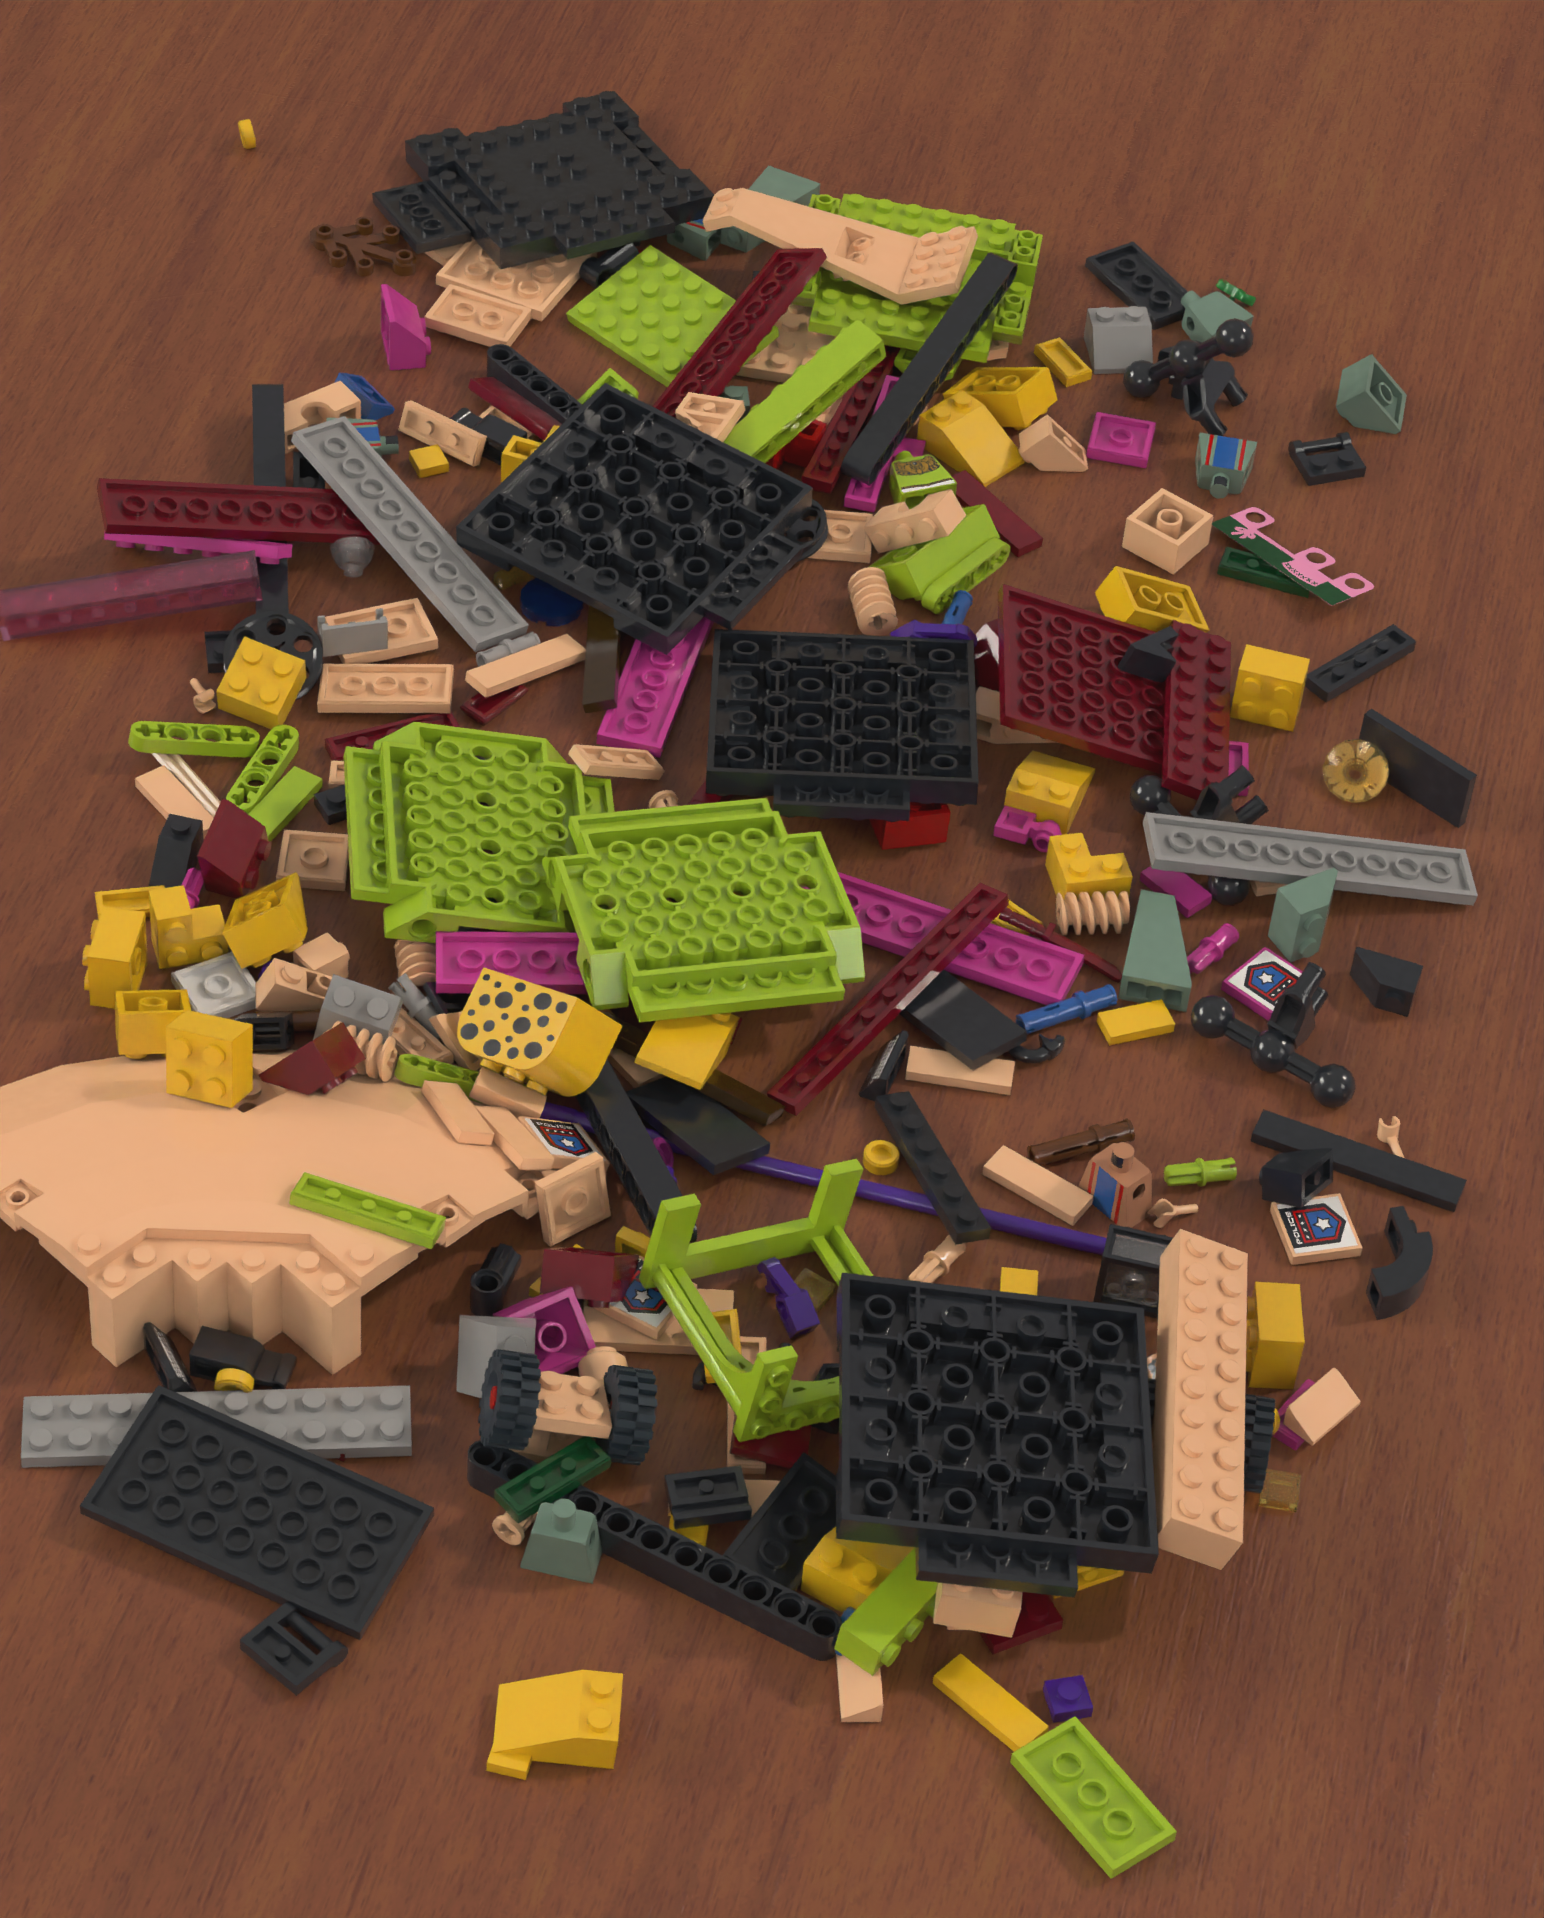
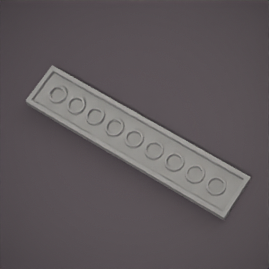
M345 416L293 432L291 442L474 652L497 645L504 639H513L526 634L529 624Z
M1146 812L1143 819L1152 869L1290 884L1334 867L1338 871L1334 890L1474 906L1478 897L1465 849Z
M410 1385L252 1390L249 1393L243 1392V1390L176 1392L322 1458H340V1454H345V1458L412 1456ZM153 1393L24 1397L21 1442L22 1468L106 1465Z

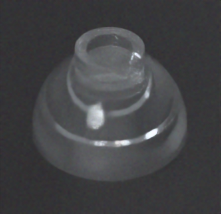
M362 537L340 538L330 546L334 562L344 570V575L347 577L362 576L363 569L369 565L375 551V545L370 540Z

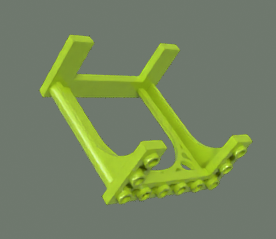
M857 1159L824 1166L807 1218L690 1243L701 1203L695 1193L662 1200L660 1203L639 1280L645 1289L657 1287L736 1414L737 1419L733 1432L739 1442L755 1438L762 1439L771 1434L787 1430L794 1431L803 1426L819 1422L826 1423L839 1418V1376L821 1381L791 1380L798 1359V1355L792 1345L757 1353L755 1363L752 1364L730 1343L691 1279L756 1265L773 1257L782 1259L816 1251L838 1286L842 1273L873 1276L844 1232V1227L863 1172V1167Z

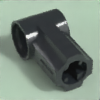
M633 243L611 248L599 258L590 257L586 259L580 267V278L596 289L640 253Z
M500 1243L497 1247H491L480 1270L474 1272L471 1276L470 1309L475 1316L494 1317V1313L503 1310L504 1296L521 1265V1255L512 1246Z

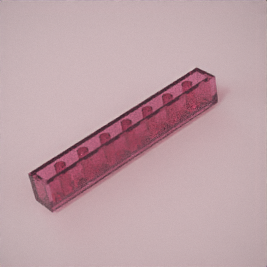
M255 550L0 590V630L3 641L263 600Z

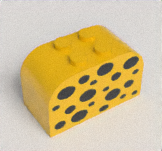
M483 967L460 1015L457 1036L463 1049L482 1060L480 1063L481 1067L483 1066L498 1074L503 1072L504 1077L521 1085L527 1083V1088L544 1096L550 1091L570 1097L587 1090L598 1078L622 1025L577 997Z

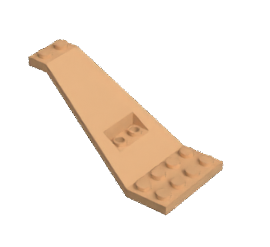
M725 188L718 191L714 195L702 221L706 232L735 226L782 249L822 248L827 259L820 267L831 271L834 279L842 277L843 281L850 280L901 305L958 293L978 238L975 226L968 228L958 226L952 228L949 232L939 234L930 232L918 238L745 188L734 190Z

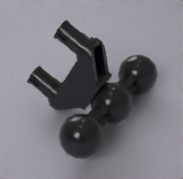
M1236 318L1228 319L1218 327L1216 336L1200 344L1190 339L1181 340L1172 347L1168 358L1155 364L1146 360L1134 361L1124 372L1123 384L1127 392L1134 397L1146 398L1158 390L1161 380L1175 374L1184 377L1180 384L1183 386L1186 412L1192 420L1199 421L1208 434L1223 436L1228 428L1215 412V403L1223 392L1231 402V405L1235 407L1244 402L1248 394L1234 376L1235 369L1232 364L1226 361H1215L1213 357L1222 353L1233 358L1243 356L1253 345L1254 333L1250 325L1245 321Z
M1241 765L1220 783L1217 781L1215 783L1211 782L1200 793L1195 807L1190 813L1193 818L1253 824L1269 810L1261 798L1255 795L1242 807L1234 811L1231 805L1233 803L1232 799L1255 782L1250 772ZM1145 775L1137 779L1131 786L1130 803L1140 814L1145 816L1146 812L1181 816L1170 803L1171 790L1162 787V778L1159 776ZM1208 875V891L1212 894V898L1222 905L1234 906L1242 902L1249 894L1250 880Z
M1308 962L1295 985L1285 988L1276 1002L1270 1020L1267 1023L1268 1030L1262 1032L1236 1019L1232 1005L1223 997L1210 995L1202 997L1194 1004L1191 1012V1024L1194 1030L1202 1037L1215 1039L1226 1036L1250 1050L1254 1064L1262 1071L1276 1073L1286 1070L1310 1084L1314 1098L1323 1106L1331 1108L1343 1106L1354 1095L1356 1089L1355 1079L1347 1068L1334 1063L1321 1067L1295 1052V1049L1297 1050L1309 1038L1316 1027L1315 1016L1328 998V993L1319 987V984L1326 975L1325 970L1320 966Z

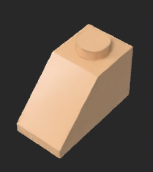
M1048 414L1019 433V453L1025 462L1032 463L1040 471L1084 472L1088 469L1086 449Z

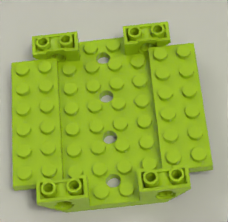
M812 194L809 207L921 238L930 232H936L937 234L949 232L952 228L958 226L965 228L975 226L978 238L958 293L903 305L850 280L843 281L842 277L834 279L831 271L819 267V271L804 286L802 293L791 303L813 308L809 320V332L838 336L843 327L850 326L856 319H859L883 339L884 345L919 351L983 259L991 252L1018 265L1017 273L1011 286L960 358L987 363L992 340L1022 344L1043 238L1042 234H1036L1030 230H1015L1016 224L1008 223L1002 219H985L973 214L963 215L952 213L945 209L923 208L917 204L906 205L895 203L888 199H872L860 194H843L842 202L841 199L833 198L830 195Z
M412 722L375 741L373 749L346 746L343 758L351 899L392 904L384 908L383 911L385 938L436 944V931L458 932L459 926L507 932L576 933L569 910L558 911L542 866V858L578 855L568 828L569 816L614 812L611 779L582 776V770L575 764H568L546 738L421 722ZM475 756H482L484 760L478 759ZM479 802H485L488 806H483ZM483 850H491L493 854H488ZM487 898H494L498 903L491 902ZM607 905L598 906L602 909H610Z
M767 798L569 816L568 828L578 855L542 858V866L558 911L569 910L579 938L576 962L592 1007L597 1010L628 1007V993L639 1022L842 1001L845 994L843 984L864 982L865 980L861 928L821 831L787 834L779 812L772 811ZM739 891V892H741L744 896H738V895L734 894L733 892ZM674 898L678 903L669 902L666 899ZM607 905L610 909H602L598 906Z

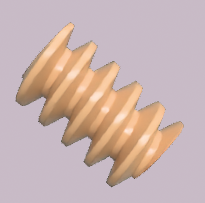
M876 567L863 568L853 574L848 582V592L860 631L864 635L886 636L896 628L898 618L896 617V610L891 598L889 585L886 581V575L884 571Z
M1108 891L1105 898H1103L1101 892H1094L1091 899L1087 892H1080L1078 899L1073 892H1067L1064 900L1062 895L1057 893L1056 917L1062 935H1067L1069 925H1073L1076 935H1080L1083 925L1087 926L1090 935L1094 934L1096 925H1100L1102 933L1107 934L1110 924H1113L1116 934H1120L1123 924H1128L1130 917V904L1127 892L1121 891L1118 899L1114 891Z
M398 939L394 945L398 977L406 973L425 997L428 996L423 986L426 982H436V944Z
M340 1021L335 1022L332 1028H334L335 1026H337L338 1024H340V1023H342V1022H340ZM349 1025L347 1027L348 1031L366 1058L355 1065L358 1071L357 1074H368L371 1078H381L382 1081L388 1082L392 1078L397 1064L395 1038L389 1036L384 1045H382L383 1037L381 1033L376 1032L369 1041V1030L363 1028L356 1037V1026Z

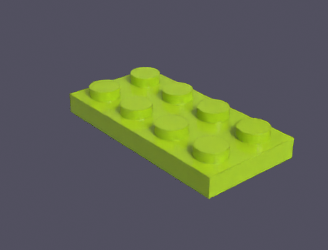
M1076 1716L1012 1753L1010 1763L1110 1879L1175 1840L1177 1831Z

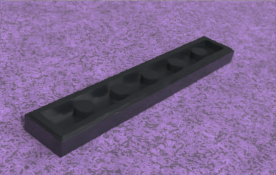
M1264 1109L1251 1137V1142L1282 1153L1332 1148L1334 1171L1452 1212L1456 1210L1467 1181L1452 1174Z

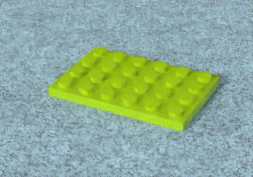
M650 245L566 314L568 322L668 387L736 300ZM775 325L772 327V331L763 338L756 351L748 357L741 367L779 337L778 327Z

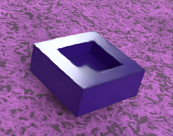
M1083 1675L1044 1681L1043 1693L1053 1723L1067 1721L1074 1716L1077 1719L1092 1717L1093 1705Z

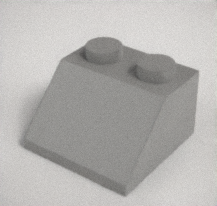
M1100 307L1087 309L1084 340L1094 374L1124 373L1130 364L1139 360L1153 363L1152 325L1146 307Z
M333 974L321 1007L313 1040L328 1029H331L335 1022L340 1021L345 1024L346 1028L349 1025L356 1026V1037L363 1028L369 1030V1041L376 1032L381 1033L383 1037L382 1045H384L386 1039L392 1035L403 1000L399 996Z
M460 1315L456 1392L482 1398L481 1388L482 1383L485 1382V1370L488 1368L489 1358L492 1357V1353L496 1349L534 1354L536 1318Z

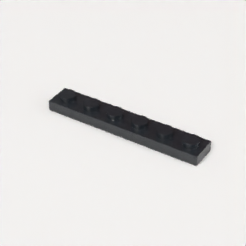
M896 1092L876 1096L874 1106L955 1245L989 1239L991 1231L989 1223L910 1092Z

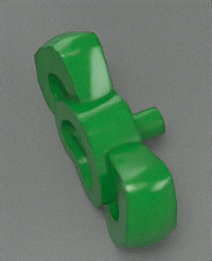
M1223 278L1219 279L1216 283V287L1229 294V299L1232 301L1236 298L1249 306L1254 305L1256 297L1246 294L1247 292L1230 284Z

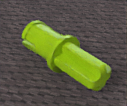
M1230 1157L1210 1161L1197 1158L1192 1163L1167 1165L1164 1168V1181L1168 1186L1198 1184L1200 1187L1205 1186L1207 1182L1233 1181L1237 1176V1168H1230V1165H1235L1236 1163Z

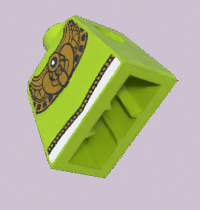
M902 451L896 455L895 460L891 463L889 489L894 504L905 501L910 510L920 504L930 494L952 489L956 496L957 482L934 456L928 454L913 457L909 451Z

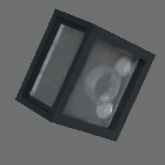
M1110 1224L1093 1302L1144 1308V1316L1158 1319L1160 1256L1173 1238Z

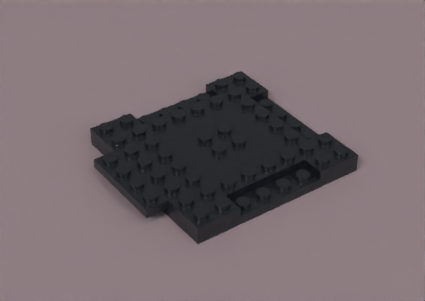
M603 91L599 95L586 98L578 97L573 101L563 103L562 114L554 113L541 119L524 120L520 124L499 126L494 130L486 132H473L469 136H465L459 128H447L442 132L430 135L422 134L416 136V138L405 140L407 163L423 181L428 182L471 231V236L500 269L561 254L567 259L675 233V226L703 219L714 197L710 189L690 169H679L639 127V116L615 91Z
M605 383L456 526V540L460 547L508 572L515 566L614 618V628L667 655L703 617L731 631L803 556V546L782 535L811 507L813 487Z
M714 629L706 771L707 794L728 796L730 794L749 795L756 798L773 796V811H778L784 817L850 818L856 821L865 819L885 820L888 822L909 821L910 802H918L924 805L932 803L953 804L956 806L977 805L979 778L974 640Z
M842 1273L837 1290L839 1467L836 1474V1539L915 1547L916 1580L1073 1598H1075L1078 1590L1077 1566L1152 1574L1159 1550L1144 1308Z

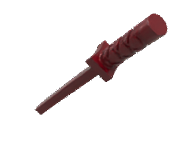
M1007 907L1000 913L998 919L1008 922L1039 939L1041 938L1042 941L1083 954V963L1115 982H1121L1122 974L1115 965L1054 932L1056 924L1050 922L1046 928L1042 924L1024 917Z

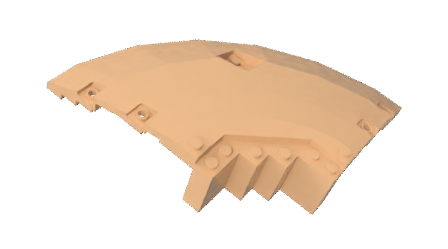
M253 1050V1091L233 1108L166 1093V1057L162 1056V1054H147L145 1058L141 1059L119 1056L60 1065L0 1087V1218L15 1232L24 1228L37 1237L39 1244L88 1287L92 1346L115 1367H118L144 1349L143 1327L148 1322L165 1334L176 1328L193 1344L202 1326L222 1331L230 1330L234 1334L255 1339L262 1345L279 1333L284 1332L332 1375L361 1356V1297L417 1259L418 1253L427 1248L289 1204L290 1194L304 1172L438 1215L449 1216L450 1218L446 1219L445 1228L436 1241L440 1246L443 1245L446 1248L485 1220L507 1210L513 1209L526 1219L532 1217L539 1212L535 1182L560 1169L552 1168L548 1171L519 1170L493 1141L488 1146L458 1143L421 1092L422 1087L402 1082L394 1074L388 1082H384L381 1078L374 1079L369 1077L368 1074L360 1075L356 1073L325 1094L319 1088L310 1095L266 1083L258 1076L260 1073L297 1050ZM471 1101V1103L474 1106H488L486 1104Z

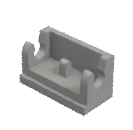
M383 608L376 609L375 620L357 623L354 621L348 622V624L328 626V623L325 624V615L318 616L317 636L321 642L323 657L388 649V621L386 616H383Z

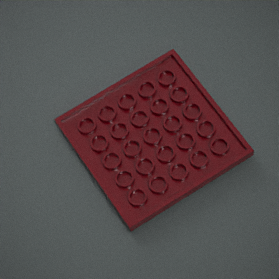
M1002 584L998 591L1000 725L1162 775L1166 680L1162 683L1121 671L1117 667L1130 644L1156 632Z

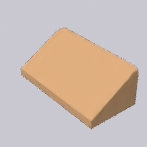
M483 1066L469 1094V1097L488 1106L506 1107L516 1119L519 1116L540 1118L547 1096Z
M1332 1368L1288 1406L1283 1424L1313 1446L1356 1409L1361 1401L1336 1368Z
M836 1654L841 1722H881L883 1694L880 1668L872 1676L844 1655Z

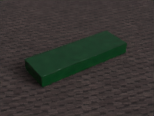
M1226 547L1218 566V575L1305 598L1309 597V590L1257 555Z
M583 1436L495 1489L494 1499L517 1523H520L538 1512L541 1503H553L610 1468L611 1458L591 1437Z

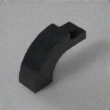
M1404 1206L1390 1208L1384 1229L1396 1261L1384 1267L1371 1269L1366 1289L1367 1297L1377 1320L1395 1316L1416 1302L1426 1284L1432 1261L1433 1244L1430 1232L1417 1233L1416 1224L1413 1220H1409Z

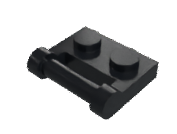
M1348 432L1338 433L1336 437L1308 442L1295 440L1290 441L1288 444L1289 455L1308 486L1365 476L1366 466L1354 449ZM1334 449H1338V450H1339V451H1334V452H1328V453H1322V454H1315V455L1306 456V454H1310V453H1316V452H1322V451H1328V450H1334Z
M289 1602L280 1606L240 1639V1649L296 1696L330 1667L340 1665L348 1654V1648L338 1640L333 1642L300 1614L298 1607ZM283 1627H291L318 1649L320 1653L318 1655L313 1653Z

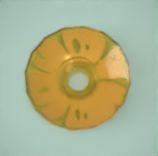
M1361 739L1345 740L1335 745L1326 755L1323 765L1324 781L1330 792L1339 799L1351 803L1366 802L1376 797L1385 787L1389 775L1388 761L1383 752L1371 742ZM1358 770L1361 773V777L1353 779L1350 777L1349 772Z

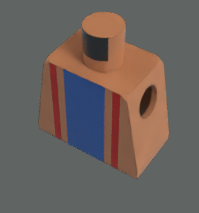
M1125 1142L1113 1143L1089 1160L1078 1187L1093 1195L1092 1204L1115 1224L1132 1228L1151 1215L1147 1212L1152 1208V1173L1149 1168L1134 1157L1135 1151L1132 1145Z

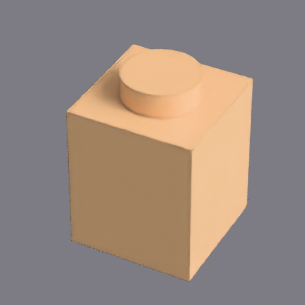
M328 932L293 951V964L327 974L331 977L333 974L344 978L348 977L349 952L343 943L337 942Z

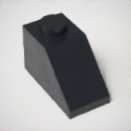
M169 814L158 838L149 887L164 885V888L181 886L187 871L190 868H196L198 863L197 855L203 843V820Z
M1356 947L1350 976L1375 1008L1408 1017L1418 990L1423 965Z
M1319 1148L1277 1154L1262 1166L1259 1174V1183L1262 1186V1200L1302 1208L1333 1182V1149Z

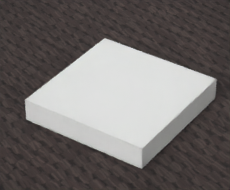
M233 952L171 973V982L176 990L187 989L191 1011L230 1018L256 1008V981L246 967L241 969Z

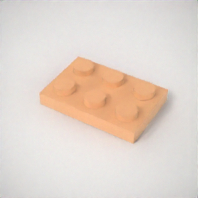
M449 284L424 318L426 327L489 347L496 344L511 346L531 320L532 309Z
M418 598L325 617V624L328 623V626L348 624V622L354 621L355 623L375 620L376 609L383 608V616L387 618L388 649L339 655L342 664H368L438 649V638Z

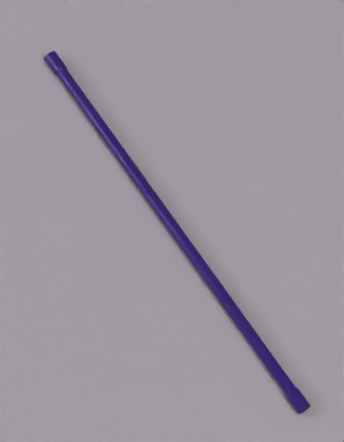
M549 1102L545 1103L540 1119L579 1123L586 1132L595 1134L585 1113L579 1112L574 1108ZM646 1128L651 1139L662 1137L669 1143L673 1153L689 1156L659 1131ZM767 1156L756 1158L735 1167L818 1187L823 1173L821 1169ZM863 1179L859 1181L855 1194L856 1197L938 1216L925 1194ZM980 1208L993 1230L1103 1256L1107 1239L1105 1237Z

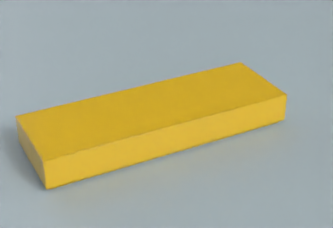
M961 1653L933 1677V1685L1014 1752L1044 1735L1049 1730V1726Z

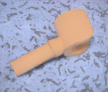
M196 678L191 679L190 684L198 694L193 698L196 709L204 714L216 708V703L212 700L215 696L214 690L211 688L206 690Z
M1392 1116L1391 1126H1388L1380 1118L1377 1138L1384 1143H1388L1394 1155L1404 1158L1398 1141L1400 1120L1396 1116Z
M1162 1198L1147 1213L1155 1214L1158 1218L1153 1224L1156 1227L1163 1228L1173 1216L1197 1213L1198 1206L1197 1204L1172 1205L1168 1200Z

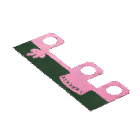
M1251 507L1212 522V526L1331 606L1374 588L1371 582L1356 573H1348L1331 580L1318 570L1334 564L1335 559L1315 547L1293 554L1258 531L1257 529L1272 524L1275 521L1273 517L1259 508ZM1251 512L1260 513L1266 520L1262 523L1251 522L1246 518V514ZM1309 553H1319L1326 557V561L1324 563H1313L1306 556ZM1349 578L1359 579L1364 582L1365 587L1362 589L1350 588L1345 584V580Z

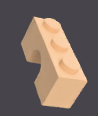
M338 381L284 403L285 454L297 449L291 442L293 432L307 428L312 424L326 422V418L345 416L351 419H361V400L341 381Z
M952 489L928 495L920 504L910 510L905 501L882 507L863 528L879 554L949 536L966 514Z

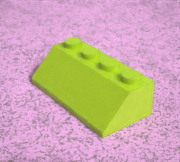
M985 504L962 508L966 516L949 536L891 550L869 567L880 568L884 571L889 590L898 599L914 598L915 601L922 600L924 592L934 581L991 538H1000Z

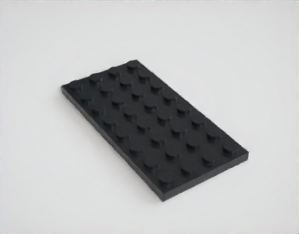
M158 1385L80 1504V1513L281 1605L289 1602L298 1607L301 1614L361 1640L434 1517V1507Z

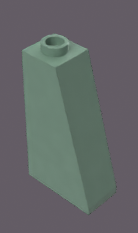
M768 166L748 190L809 207L812 194L820 195L821 183ZM735 226L721 229V244L746 253L765 242V240Z
M1141 889L1118 999L1137 1003L1162 999L1167 1009L1187 1012L1192 981L1175 896Z

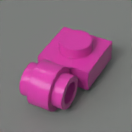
M1004 806L994 826L993 836L1024 845L1028 838H1032L1033 845L1038 851L1047 852L1049 837L1061 835L1059 825L1052 820L1036 822L1035 813Z

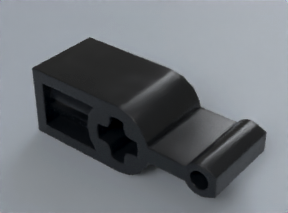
M468 408L460 409L449 418L487 436L482 457L500 466L502 452L512 436L515 435L527 439L526 431L493 415H486L484 418H481L471 413Z
M293 1012L247 1013L233 1019L253 1024V1050L287 1049L295 1044Z
M206 1326L201 1327L189 1354L190 1376L215 1382L216 1375L220 1370L234 1368L249 1373L254 1378L255 1384L271 1387L272 1389H286L297 1363V1357L293 1354H281L265 1350L264 1346L255 1339Z

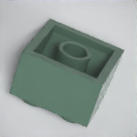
M1371 354L1342 370L1336 408L1338 413L1343 418H1346L1353 427L1397 434L1401 432L1407 395Z
M1334 867L1277 889L1268 937L1290 963L1301 958H1308L1319 952L1338 874Z

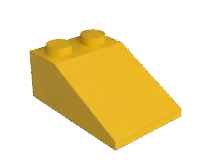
M976 367L943 393L945 400L958 391L963 390L983 403L1001 427H1014L1015 430L1029 427L1034 419L1046 413L1048 408L1058 400L1049 367Z
M963 390L958 391L919 415L917 440L926 441L925 450L958 472L966 470L984 487H987L1025 463L1019 453V449L985 405Z
M1115 566L1095 591L1100 608L1106 617L1154 632L1169 627L1173 620L1183 624H1191L1206 633L1209 631L1194 594L1188 585Z
M1032 750L1016 768L1006 789L1004 806L1035 813L1036 822L1052 820L1059 825L1061 835L1067 834L1094 776L1095 768Z
M297 872L235 900L222 934L241 969L252 965L254 968L262 966L272 959L271 955L282 950L284 953H290L303 945L302 941L305 939L308 927L300 878Z
M732 1013L656 1020L634 1063L701 1090L726 1056L740 1017Z
M835 1527L824 1535L804 1561L801 1591L842 1613L848 1607L857 1609L915 1547L836 1539Z
M577 1670L499 1684L492 1752L532 1755L531 1761L614 1769L619 1738L623 1674Z

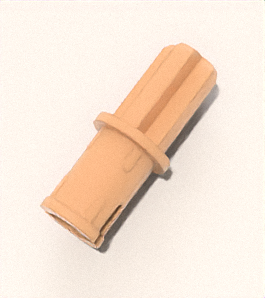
M948 1234L946 1239L934 1251H928L924 1255V1261L908 1276V1280L933 1283L939 1276H945L949 1272V1266L965 1252V1243L955 1245Z

